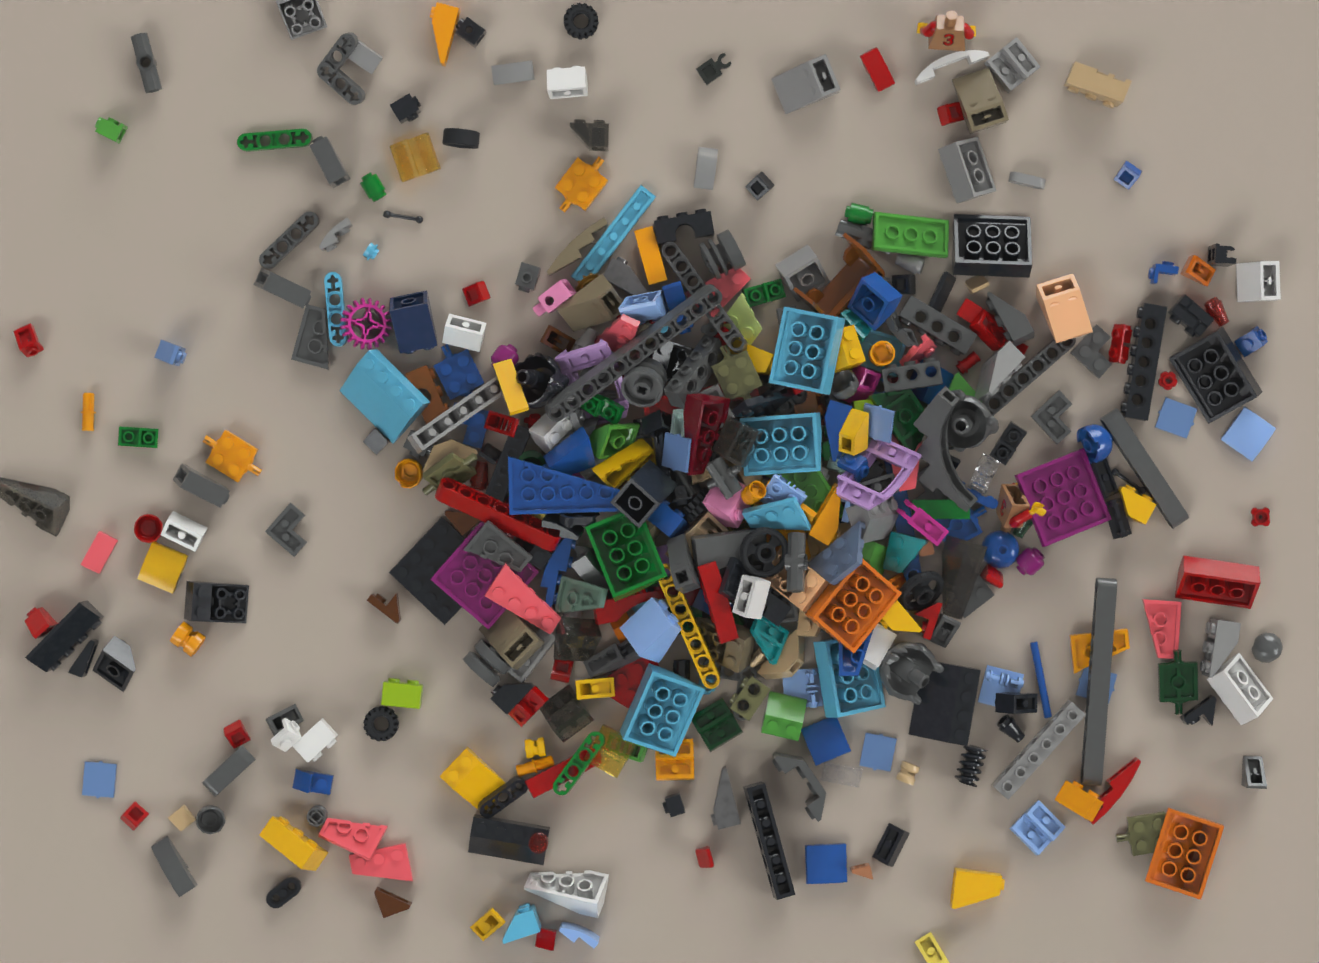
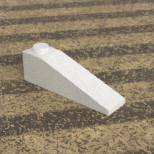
M585 870L584 873L566 871V874L530 872L524 890L576 913L598 918L604 904L609 874Z

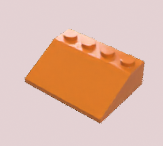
M862 559V564L838 584L832 585L829 583L805 615L844 647L855 653L902 593Z
M1168 808L1145 881L1201 900L1224 825Z

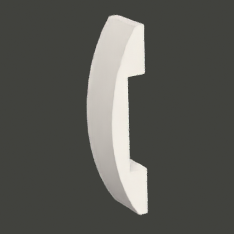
M966 50L948 54L926 67L914 81L915 85L934 79L935 73L933 70L967 58L969 65L987 59L990 55L988 52L980 50Z

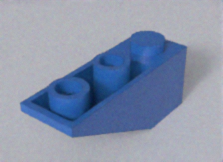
M829 400L824 416V424L831 460L836 462V459H840L842 452L838 451L839 432L853 406Z

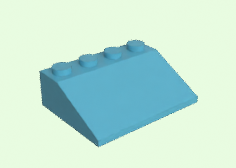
M784 306L769 383L830 395L845 318Z
M378 349L369 350L363 356L339 390L392 444L400 438L431 403Z
M820 412L740 418L744 476L821 471L822 427Z
M834 638L813 642L826 718H839L886 707L879 667L873 670L862 664L859 676H839V642Z
M649 663L621 726L620 733L623 740L676 757L705 688L674 672Z

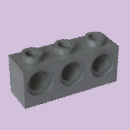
M928 358L923 360L924 363L916 364V361L904 362V366L897 367L896 364L885 365V369H882L885 393L943 385L940 361H935V358ZM927 368H935L937 374L934 377H928L925 373ZM914 370L918 376L915 380H909L906 377V373ZM890 373H895L898 376L896 383L888 382L887 376Z

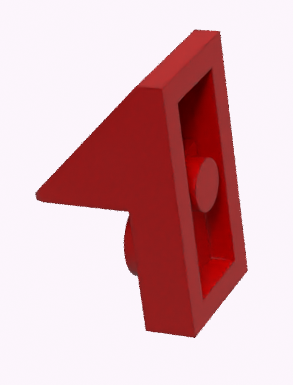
M935 602L913 613L927 619L921 625V637L931 640L942 603Z

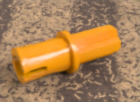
M83 393V410L80 411L82 413V431H94V414H96L94 412V393Z
M552 756L537 760L533 758L532 761L516 765L517 774L521 777L534 772L538 773V770L554 766V759Z

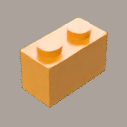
M1066 780L1055 801L1092 822L1104 802L1099 800V795L1090 789L1088 792L1084 791V786L1074 780L1071 783Z

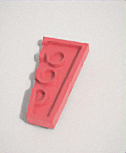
M506 563L485 593V597L550 635L561 620V617L544 600L537 596L536 592L531 587L529 588Z

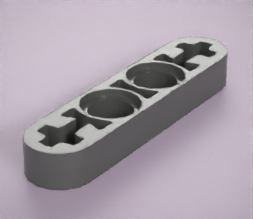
M313 212L304 213L260 255L259 262L261 266L267 269L274 268L319 225L318 216ZM307 216H314V224H308L305 227L308 230L305 232V230L298 224L301 222L302 225H304L307 222ZM295 228L300 229L302 233L298 239H293L291 236V231ZM279 242L287 243L288 247L285 252L278 251L277 245ZM272 249H274L275 253L280 255L279 258H277V256H274L271 259V261L273 262L271 265L268 263L264 264V262L266 261L264 257H270L272 254H274L271 252Z

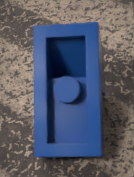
M296 769L292 788L306 793L315 792L330 795L334 775Z

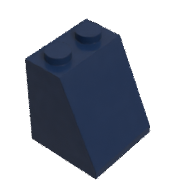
M427 290L390 298L389 312L400 354H412L416 350H431L438 346Z

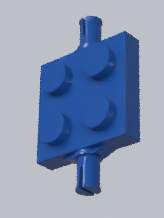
M448 344L445 347H441L446 358L442 362L433 365L450 400L458 396L467 397L475 388L485 384L468 349L453 354Z
M984 505L974 511L970 508V519H935L949 531L942 540L949 551L983 532L978 524L977 517L987 513Z

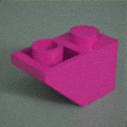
M861 366L853 368L852 371L859 381L857 392L850 398L841 400L852 404V401L866 400L869 395L874 393L881 374Z

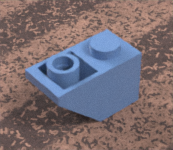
M161 340L154 358L171 365L180 366V363L183 364L186 359V348Z

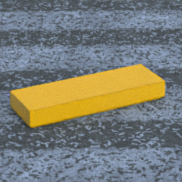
M512 359L494 363L493 368L510 416L528 411L529 407L521 384L516 381L517 373Z

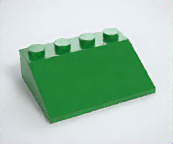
M618 513L585 527L615 602L668 577L646 522L638 528L623 513Z

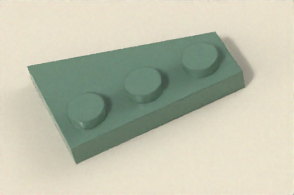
M562 576L554 611L556 613L604 608L608 589L569 576Z

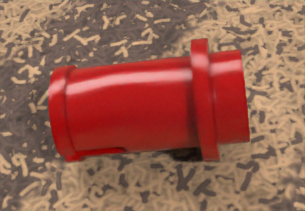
M973 351L962 361H957L958 364L955 366L962 375L964 373L967 374L968 370L980 362L981 359Z

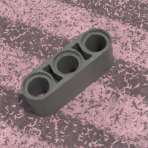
M242 745L202 783L214 796H217L256 759Z

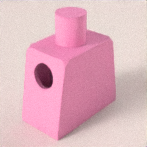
M567 279L559 280L538 297L540 302L533 307V310L539 317L546 311L553 313L557 310L556 308L576 294V291ZM550 297L554 299V303L550 302Z

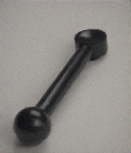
M384 211L383 213L385 218L395 217L413 220L417 223L423 222L421 216L412 217L394 214L390 211Z
M1117 468L1112 470L1114 476L1120 477L1136 488L1139 494H1145V487H1139L1119 473Z

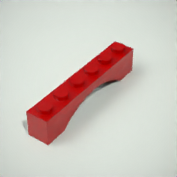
M661 586L653 587V591L649 592L643 589L616 602L613 598L608 599L607 595L604 608L593 609L595 623L600 625L617 622L629 609L648 601L651 597L666 599ZM674 586L668 588V593L671 595H676L679 592ZM702 586L685 593L690 606H692Z

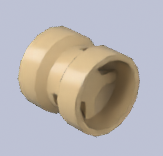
M902 761L900 765L901 771L897 773L896 779L909 785H914V777L919 772L920 767Z

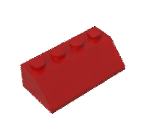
M1183 555L1178 571L1175 598L1251 609L1261 584L1259 566Z

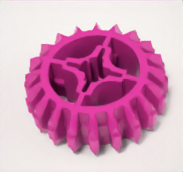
M361 298L359 305L354 300V308L349 304L346 307L350 312L345 310L342 312L343 315L347 316V318H340L341 322H345V325L340 326V329L347 330L342 336L349 335L350 338L347 339V342L349 343L354 340L353 347L360 343L361 350L364 349L365 344L367 349L371 350L372 343L377 348L379 347L378 341L381 343L385 342L382 336L389 337L390 334L385 332V330H391L392 327L386 325V323H390L392 320L385 318L390 313L389 311L382 312L385 309L384 305L380 308L377 307L379 301H375L372 305V299L368 298L367 304H365L364 298ZM365 308V313H363L361 319H352L353 314L358 309ZM371 310L378 315L381 323L375 322L372 319ZM365 318H367V323L372 325L368 326L366 330L365 326L360 323L365 321ZM351 324L360 329L361 338L355 335ZM370 329H380L375 338L366 340Z

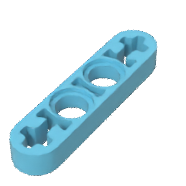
M330 272L324 278L329 339L334 346L341 347L346 344L348 336H344V339L338 343L333 339V337L337 336V331H332V327L339 328L345 325V322L333 324L331 318L336 313L340 314L342 318H346L342 314L345 310L343 281L338 273ZM333 275L338 279V282L335 283V289L340 288V292H329V289H333L331 283H328V280ZM334 294L340 297L338 305L330 303V297ZM339 329V334L341 336L344 332H347L346 329Z

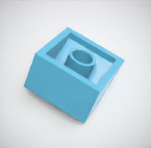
M525 903L518 906L519 909L516 910L503 936V944L541 931L542 925L535 904Z

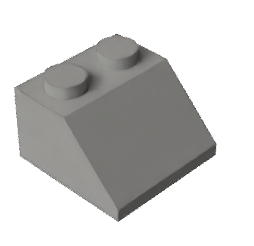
M809 245L776 264L781 277L797 302L802 299L794 292L793 289L795 287L806 294L813 288L820 289L830 283L818 257Z

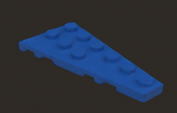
M508 456L509 515L619 511L610 502L620 489Z

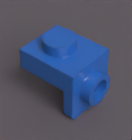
M1162 261V264H1154L1152 268H1149L1148 279H1151L1150 284L1158 282V274L1177 275L1179 266H1174L1173 262Z
M1258 326L1234 341L1244 358L1268 342L1266 333L1259 329Z
M845 453L837 461L838 467L854 474V479L858 483L869 473L868 460L862 455L857 454L853 456Z

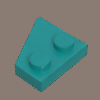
M762 615L761 619H754L750 632L769 663L775 665L780 657L789 631L780 625L778 627Z

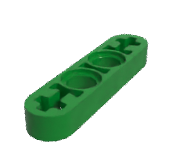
M307 129L244 133L238 137L237 145L246 152L309 146L312 143L313 137ZM292 133H295V137H301L302 133H305L309 138L305 140V143L299 139L295 140L296 144H293ZM283 134H287L290 137V141L286 145H282L279 141L280 136ZM254 136H257L256 142L258 147H255L254 143L248 144L247 148L241 144V142L245 141L246 137L249 141H255ZM263 136L270 137L271 142L268 146L261 145L260 139Z
M594 731L586 737L555 780L553 790L556 794L566 795L572 790L604 746L605 736L603 733ZM599 735V741L601 742L600 744H594L592 748L596 750L593 752L591 748L586 747V744L591 746L594 741L592 736L597 737ZM583 750H587L590 753V758L587 761L580 759V753ZM573 765L579 770L578 775L575 777L570 776L568 772L569 768ZM565 774V776L568 779L573 780V782L571 783L570 781H568L565 784V788H567L566 791H559L560 787L558 786V783H564L566 778H563V776Z

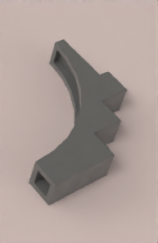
M945 386L913 424L921 433L927 436V439L916 452L921 454V458L930 464L918 480L932 492L939 488L959 508L967 512L978 499L964 485L952 464L947 434L953 409L960 398Z

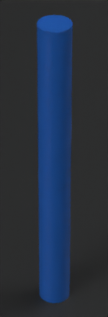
M1031 642L1030 647L1044 718H1050L1052 713L1038 642Z

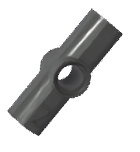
M139 33L131 36L136 55V64L140 70L145 92L153 93L161 90L162 86L156 67L157 62L153 56L148 33ZM149 58L151 63L148 67L144 68L142 63L145 59Z
M840 220L836 236L845 239L842 235L846 233L864 248H872V228ZM880 251L888 255L890 254V252Z
M788 533V554L785 555L788 592L801 593L805 589V571L808 568V557L805 554V533Z

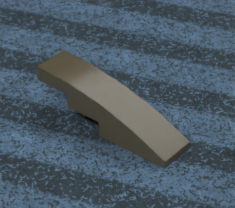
M603 217L572 240L547 270L548 275L551 276L581 259L582 255L579 251L595 242L592 234L608 226L606 219Z

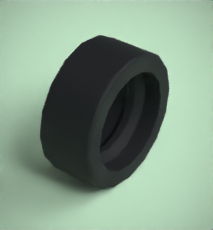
M445 128L442 143L451 147L477 149L479 147L480 133L467 129Z

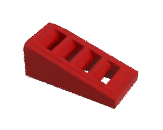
M489 410L484 428L514 438L520 419Z
M987 564L980 573V576L991 585L999 589L1002 588L1004 585L1003 574Z

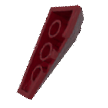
M702 393L686 395L683 412L684 434L686 438L692 439L687 475L704 474L705 467L712 455L711 447L714 440L718 441L720 436L718 434L719 428L722 423L725 424L728 416L729 398Z

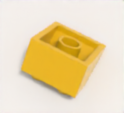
M854 325L844 327L835 373L858 367L866 361Z
M898 600L895 601L879 622L885 629L890 628L895 631L919 633L922 631Z

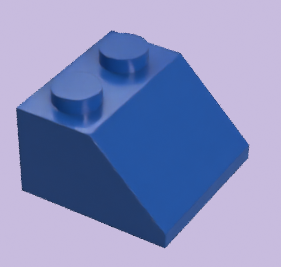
M874 272L861 278L847 307L875 331L896 310L903 295Z

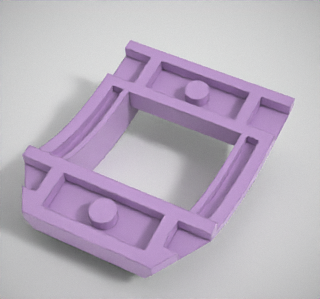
M600 339L599 343L567 352L565 349L554 360L556 363L558 362L562 374L569 378L570 385L579 379L578 370L598 365L613 353L608 343ZM617 362L614 364V368L619 367ZM623 376L614 381L619 398L613 399V401L625 407L621 419L627 417L629 402L621 392ZM584 410L586 419L594 417ZM600 415L598 416L597 425L609 422Z
M872 438L868 449L860 453V455L867 458L869 468L876 458H879L902 469L881 493L857 483L854 479V474L845 471L842 475L838 474L837 476L838 487L836 486V494L840 498L869 511L891 497L903 485L922 455L895 442L875 441Z

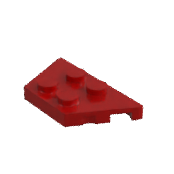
M641 657L604 677H614L615 697L610 698L626 708H630L648 664L659 666V663Z

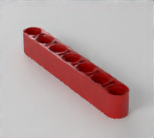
M448 477L442 478L438 485L435 498L439 502L485 523L489 520L499 529L547 551H554L557 548L561 539L560 530L542 527L541 519L530 514L509 515L508 504Z

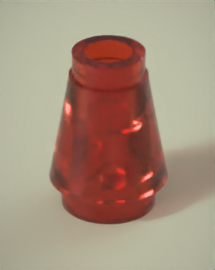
M1214 297L1204 303V310L1215 319L1214 321L1219 327L1229 322L1222 300Z
M477 461L475 465L477 474L471 477L469 483H471V488L486 490V486H488V463Z

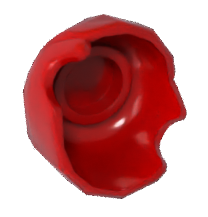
M145 514L136 520L134 533L141 542L153 543L161 537L163 524L157 516Z

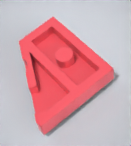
M923 334L920 337L923 342L917 347L913 345L899 362L902 366H904V362L916 361V364H919L923 358H928L935 352L937 345L926 334Z

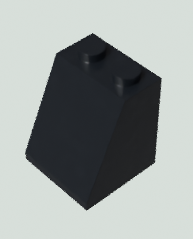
M649 459L628 480L610 503L640 528L676 489L678 484Z

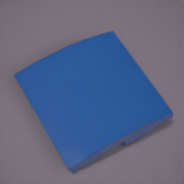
M825 718L801 729L816 766L851 751L837 718Z
M845 843L805 845L806 884L847 882Z

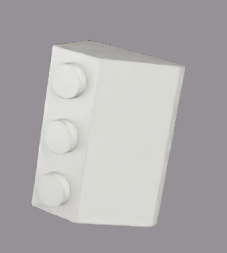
M1240 653L1221 665L1213 678H1207L1211 687L1216 691L1240 725L1257 718L1273 700V697Z

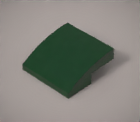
M723 698L694 714L692 718V723L710 752L743 733Z

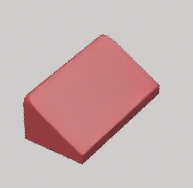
M99 531L81 565L100 574L118 540Z

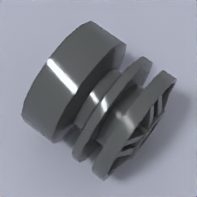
M728 229L717 235L719 244L715 245L711 239L707 240L710 246L709 249H707L704 242L699 244L702 259L709 272L717 280L721 278L719 269H722L725 276L728 275L726 266L729 264L735 271L746 266L744 257Z

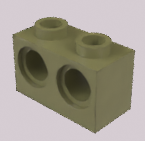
M752 675L749 678L745 677L739 685L741 690L738 694L734 693L729 700V703H731L730 709L750 721L770 691V687ZM751 684L759 686V691L756 694L749 693L748 688ZM740 700L748 702V707L745 710L738 708L737 704Z

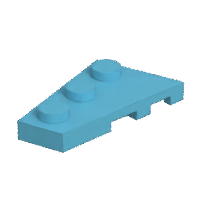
M796 497L744 508L742 512L750 528L769 527L773 529L809 531L811 529V524Z

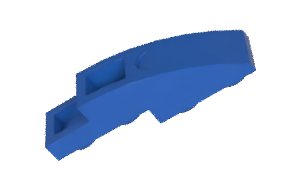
M564 538L546 565L540 586L548 588L545 602L551 608L553 604H556L558 593H555L556 586H560L562 574H559V570L567 572V569L572 567L570 564L573 562V557L570 556L571 549H575L577 540Z

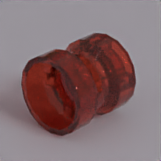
M542 832L532 834L529 840L530 850L537 854L543 853L549 843L547 835Z

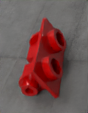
M1114 324L1111 333V347L1108 353L1109 362L1125 364L1128 361L1130 347H1125L1124 343H1130L1131 326Z

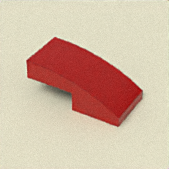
M877 47L860 55V59L866 72L870 75L877 92L895 84Z
M965 298L956 315L971 324L985 309Z
M534 686L508 714L523 727L549 698Z

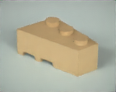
M1075 61L1071 66L1064 86L1068 87L1067 90L1072 93H1083L1085 98L1096 101L1097 99L1102 101L1104 106L1114 108L1123 103L1132 81L1126 79L1123 82L1116 79L1114 74L1109 73V75L1099 72L1096 68Z

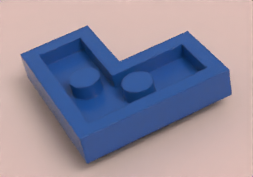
M482 409L462 423L468 425L463 444L482 449L487 431L484 425L489 411Z

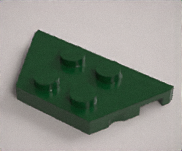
M912 390L869 395L874 405H881L882 408L895 411L892 433L901 446L915 451L917 445L921 443L924 434L913 424L923 413L924 409Z

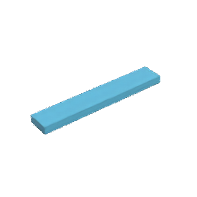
M640 185L571 277L576 281H580L583 279V275L588 276L589 273H598L656 196Z

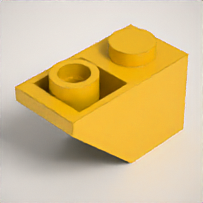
M854 408L850 410L839 432L838 451L855 456L868 449L869 413Z
M1129 485L1125 487L1119 486L1118 491L1126 515L1146 525L1157 505L1152 502L1153 498L1146 494L1142 496L1136 494V489Z

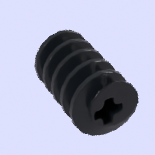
M974 745L963 746L968 752L961 753L965 760L959 761L963 768H957L961 775H955V778L963 784L977 787L973 781H979V777L975 774H981L982 772L977 767L984 765L979 759L986 758L981 752H987L988 750Z

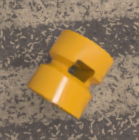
M888 341L876 342L869 349V360L872 364L879 367L890 364L895 358L893 345Z
M184 621L174 632L170 642L177 647L182 646L183 651L192 657L201 647L206 636L199 631L194 632L193 627Z

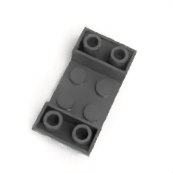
M775 752L772 761L779 772L783 770L786 774L796 767L802 779H808L809 782L806 784L814 796L805 801L807 805L805 810L812 820L816 818L819 822L822 819L826 791L803 757Z

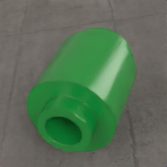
M370 172L361 178L363 181L360 185L368 198L372 199L373 202L387 195L386 189L377 174L372 175Z
M851 203L850 206H846L844 217H848V222L861 225L871 224L874 209H869V206Z

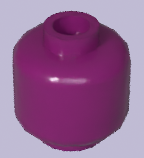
M510 344L507 346L499 345L491 356L492 367L494 363L512 359L515 366L519 361V356L516 353L517 349Z
M1027 547L1018 555L1016 559L1018 566L1016 568L1021 574L1025 575L1027 573L1032 576L1044 566L1043 559L1045 557L1036 547Z

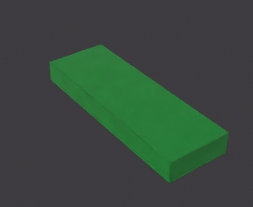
M912 500V504L917 508L920 507L933 519H970V509L965 512L953 500Z

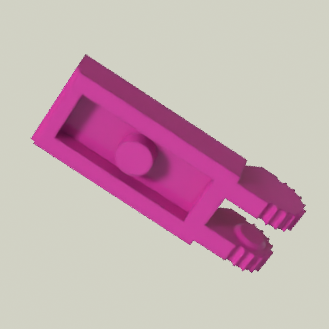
M905 499V505L912 508L915 513L909 517L902 509L898 508L896 512L904 517L912 527L938 546L949 531L920 507L917 508L908 499Z

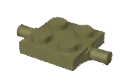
M727 344L724 347H720L725 358L720 363L711 367L725 397L730 400L737 397H743L744 400L751 399L750 393L754 389L763 386L747 350L739 354H731Z
M451 452L422 473L424 479L430 483L422 489L423 493L428 495L432 491L437 490L442 478L448 477L463 484L476 475L475 468L470 465L478 460L476 454L472 453L463 459Z
M1163 811L1126 817L1127 833L1116 834V842L1128 841L1133 856L1154 853L1166 813Z

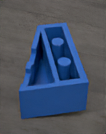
M665 500L647 520L669 538H673L683 534L690 524L683 519L685 515L677 508L673 511L668 507L670 503Z

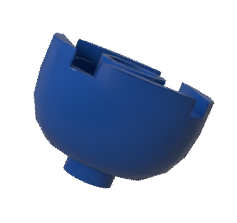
M1092 424L1078 429L1077 443H1082L1089 462L1097 463L1107 458L1111 453L1113 436L1104 427Z
M997 530L985 536L980 551L982 558L987 564L994 568L1002 569L1009 567L1016 561L1019 555V545L1012 534Z

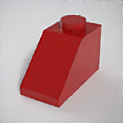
M34 607L27 613L28 618L25 620L28 629L35 639L44 637L58 624L43 607L38 609Z

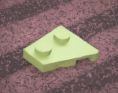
M741 293L727 314L742 333L747 344L751 345L762 331V327L759 321L756 320L752 308L749 307L745 295ZM730 324L724 325L728 330L731 329Z

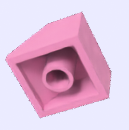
M740 483L742 489L727 500L720 489L715 486L709 490L702 502L724 527L738 528L744 519L742 515L743 509L751 507V505L744 503L741 498V491L746 487L742 483Z

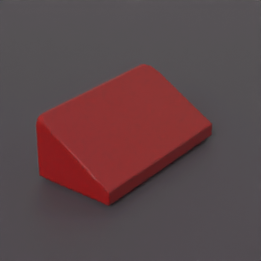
M983 310L969 326L992 351L1000 349L1006 342L1003 335L1005 332L1003 327H999L995 319L986 310Z

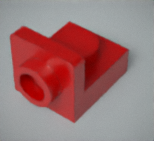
M31 323L13 331L19 350L26 357L35 356L44 350L38 341L34 326Z

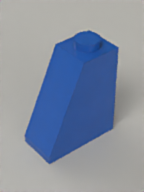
M681 281L662 286L669 312L686 300ZM684 315L678 316L677 322L681 321ZM694 324L683 330L680 335L691 332Z
M584 427L577 429L544 455L545 464L543 467L570 475L596 466L590 439Z

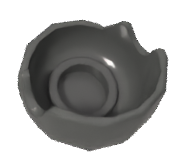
M849 369L837 373L833 378L831 392L837 399H848L853 396L859 386V381L854 372Z
M1267 632L1259 635L1252 647L1255 659L1261 663H1270L1276 660L1283 650L1280 638L1273 633Z
M214 805L203 807L196 816L198 829L210 835L220 832L226 822L224 812Z

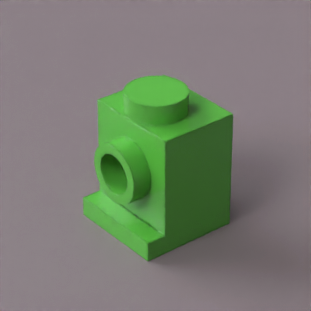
M99 117L95 124V132L120 144L128 127L122 123L118 126L119 122L110 117L108 120Z

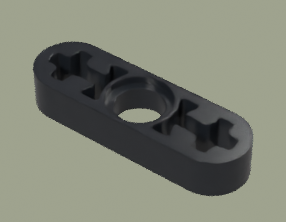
M515 776L485 797L478 804L480 814L484 818H491L521 797L528 790L525 783L526 780L523 777ZM517 783L521 784L522 787L520 789L516 787ZM501 793L508 794L505 801L498 800V796ZM492 800H495L498 805L495 806ZM486 805L490 807L489 811L485 810L484 807Z

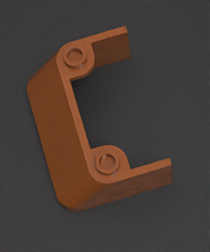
M846 233L842 235L850 244L843 254V260L846 265L822 291L813 288L806 294L796 287L793 289L815 313L840 317L841 312L849 309L847 306L861 278L874 272L881 277H885L884 270L870 253Z

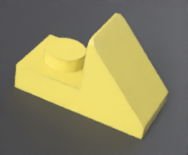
M931 932L915 941L927 963H949Z

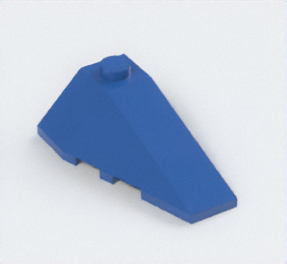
M873 630L855 653H852L839 643V676H859Z

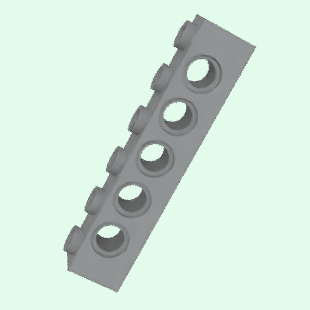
M497 376L410 435L407 439L416 452L419 454L501 397L503 393Z
M1068 700L991 785L1009 800L1086 714L1072 701Z

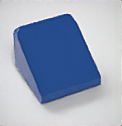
M1126 161L1114 177V180L1130 190L1140 177L1142 171Z

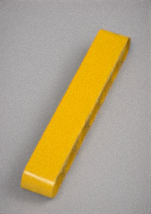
M663 563L664 569L670 571V564ZM672 575L660 580L659 584L672 614L679 621L680 632L704 686L709 689L716 688L720 682L718 669L685 594L678 592L676 595H671L668 593L669 587H675ZM678 604H683L686 610L679 613L675 607ZM691 622L694 627L691 630H686L683 624ZM698 639L701 642V646L694 648L691 645V641ZM699 658H708V664L701 665L698 662ZM712 674L717 679L715 682L710 683L706 680V677Z

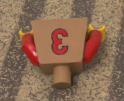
M948 11L946 15H936L934 21L929 24L918 23L916 33L928 37V49L965 51V38L970 40L976 37V26H969V24L964 23L963 16H958L955 11Z
M1017 483L1001 484L998 506L996 508V513L1001 522L1000 529L1004 532H1011L1012 528H1021L1023 523L1031 519L1035 513L1039 516L1045 515L1046 510L1042 508L1045 505L1040 502H1034L1031 510H1029L1030 504L1026 496L1020 491Z

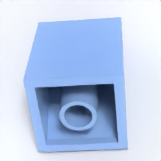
M651 597L620 627V630L639 657L657 663L662 660L681 631L677 617L668 611V605L662 599L658 600Z

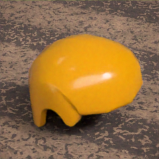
M411 458L398 462L395 467V480L399 482L402 488L411 489L423 479L421 464Z

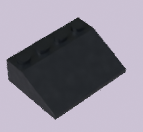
M954 214L953 275L1030 277L1032 269L1030 217Z
M1223 326L1169 358L1208 424L1257 398L1262 393L1261 388Z
M938 662L944 667V671L938 673L932 670V673L929 675V683L917 692L922 702L919 705L915 703L913 705L909 735L968 746L981 670Z

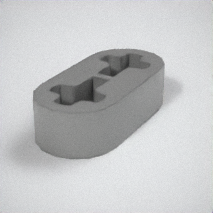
M1010 172L1008 182L1036 189H1044L1046 179L1019 172Z

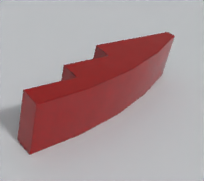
M716 561L698 566L697 570L705 602L708 604L718 642L723 644L739 638L729 600L719 593L722 578Z
M592 745L589 748H591L594 752L596 749L592 748L594 746ZM583 750L580 753V759L587 761L590 758V753L587 750ZM598 752L585 772L604 762L600 752ZM573 756L525 781L533 798L553 789L555 780ZM573 765L569 768L568 772L570 776L575 777L578 775L579 770ZM564 774L563 778H566V780L564 781V783H565V782L569 781L570 779H568V778L565 776V774Z
M1138 758L1132 759L1106 780L1110 788L1098 797L1104 803L1092 822L1089 821L1092 825L1112 808L1131 783L1141 764Z

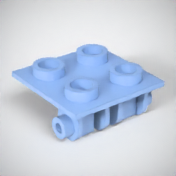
M775 474L766 487V495L759 501L766 504L796 497L801 506L802 502L806 500L807 495H805V491L800 490L798 487L795 490V484L791 487V481L787 483L788 480L782 477L781 474Z
M987 665L978 702L995 706L996 693H1020V689L1024 685V674Z
M818 668L799 669L792 677L782 678L784 694L807 699L806 707L817 708L818 706H823Z

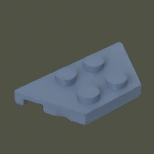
M857 522L808 562V565L830 584H838L862 564L864 540L861 539V531L865 529V523Z

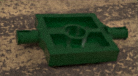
M1177 649L1173 650L1174 661L1158 663L1159 702L1174 703L1175 714L1181 715L1183 714V703L1198 700V663L1196 661H1182V650Z

